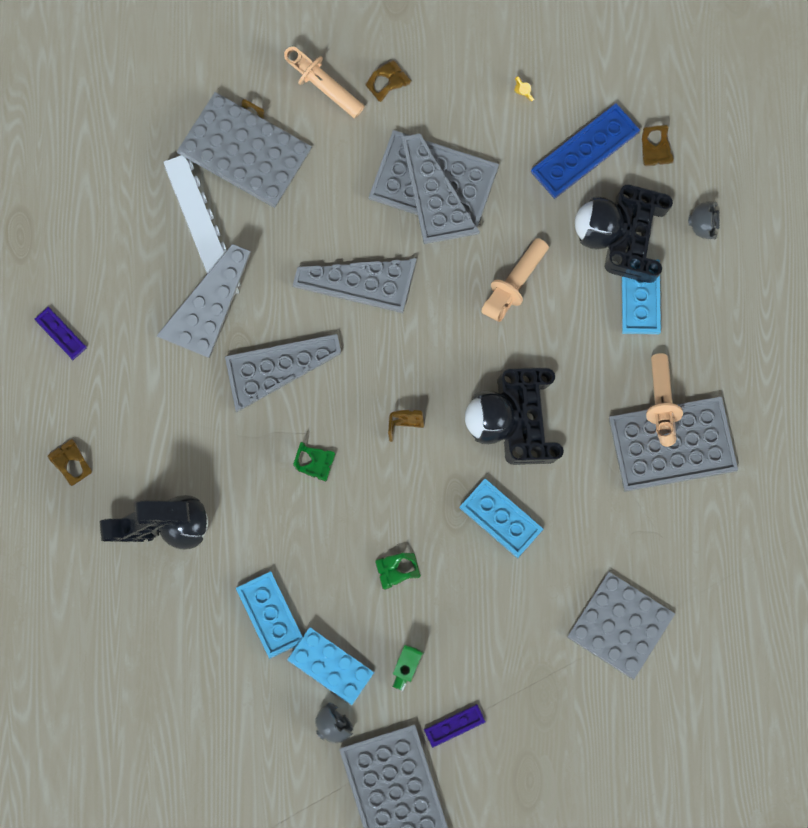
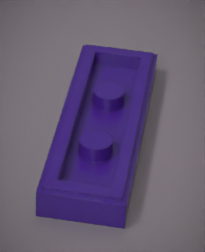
M49 307L34 319L72 361L87 349L81 340Z
M476 704L424 729V732L431 747L434 748L486 723Z

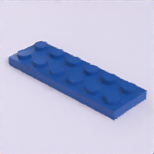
M616 103L532 168L531 173L549 194L556 199L639 134L640 129Z

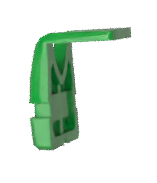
M300 442L293 466L298 472L313 478L317 477L318 480L326 482L331 471L329 467L332 466L336 454L333 451L306 447L304 442ZM302 451L307 453L312 460L311 463L305 466H300L299 463Z
M399 553L375 561L378 573L381 574L379 578L384 590L406 579L421 577L414 553ZM403 558L410 560L413 563L414 570L408 573L399 571L397 568Z

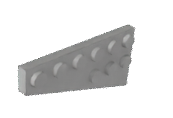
M421 134L402 137L423 243L429 244L479 234L480 231L474 225L469 213L465 210L460 198L447 177L443 174L440 165L434 159Z
M232 244L159 332L157 337L209 358L251 251Z
M417 258L403 261L392 260L390 262L375 261L350 263V265L335 264L323 267H297L293 287L403 313Z
M337 334L225 356L236 413L340 355L341 350Z

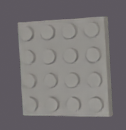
M608 572L567 638L634 680L675 613Z

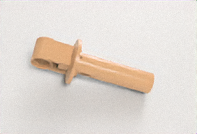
M296 47L286 49L284 53L285 60L302 74L298 82L299 85L310 81L354 119L363 111L365 106L320 68L323 60L321 56L312 61ZM296 51L298 58L295 61H290L289 54Z
M536 238L505 281L494 280L491 283L493 294L484 303L482 314L500 322L511 305H521L523 298L518 291L548 251L549 246L546 242Z
M658 353L651 357L655 405L647 410L646 418L649 422L656 424V432L661 445L669 447L676 442L675 422L683 417V410L680 406L672 404L668 356Z

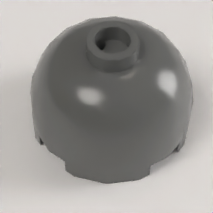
M703 202L695 207L692 215H689V226H692L693 232L703 239H716L718 237L715 234V228L719 229L720 212L715 210V206L718 205L717 202Z
M328 703L316 716V727L318 729L316 733L322 740L326 739L332 743L343 742L353 735L351 732L353 731L352 724L345 714L342 717L336 711L338 708L336 705Z

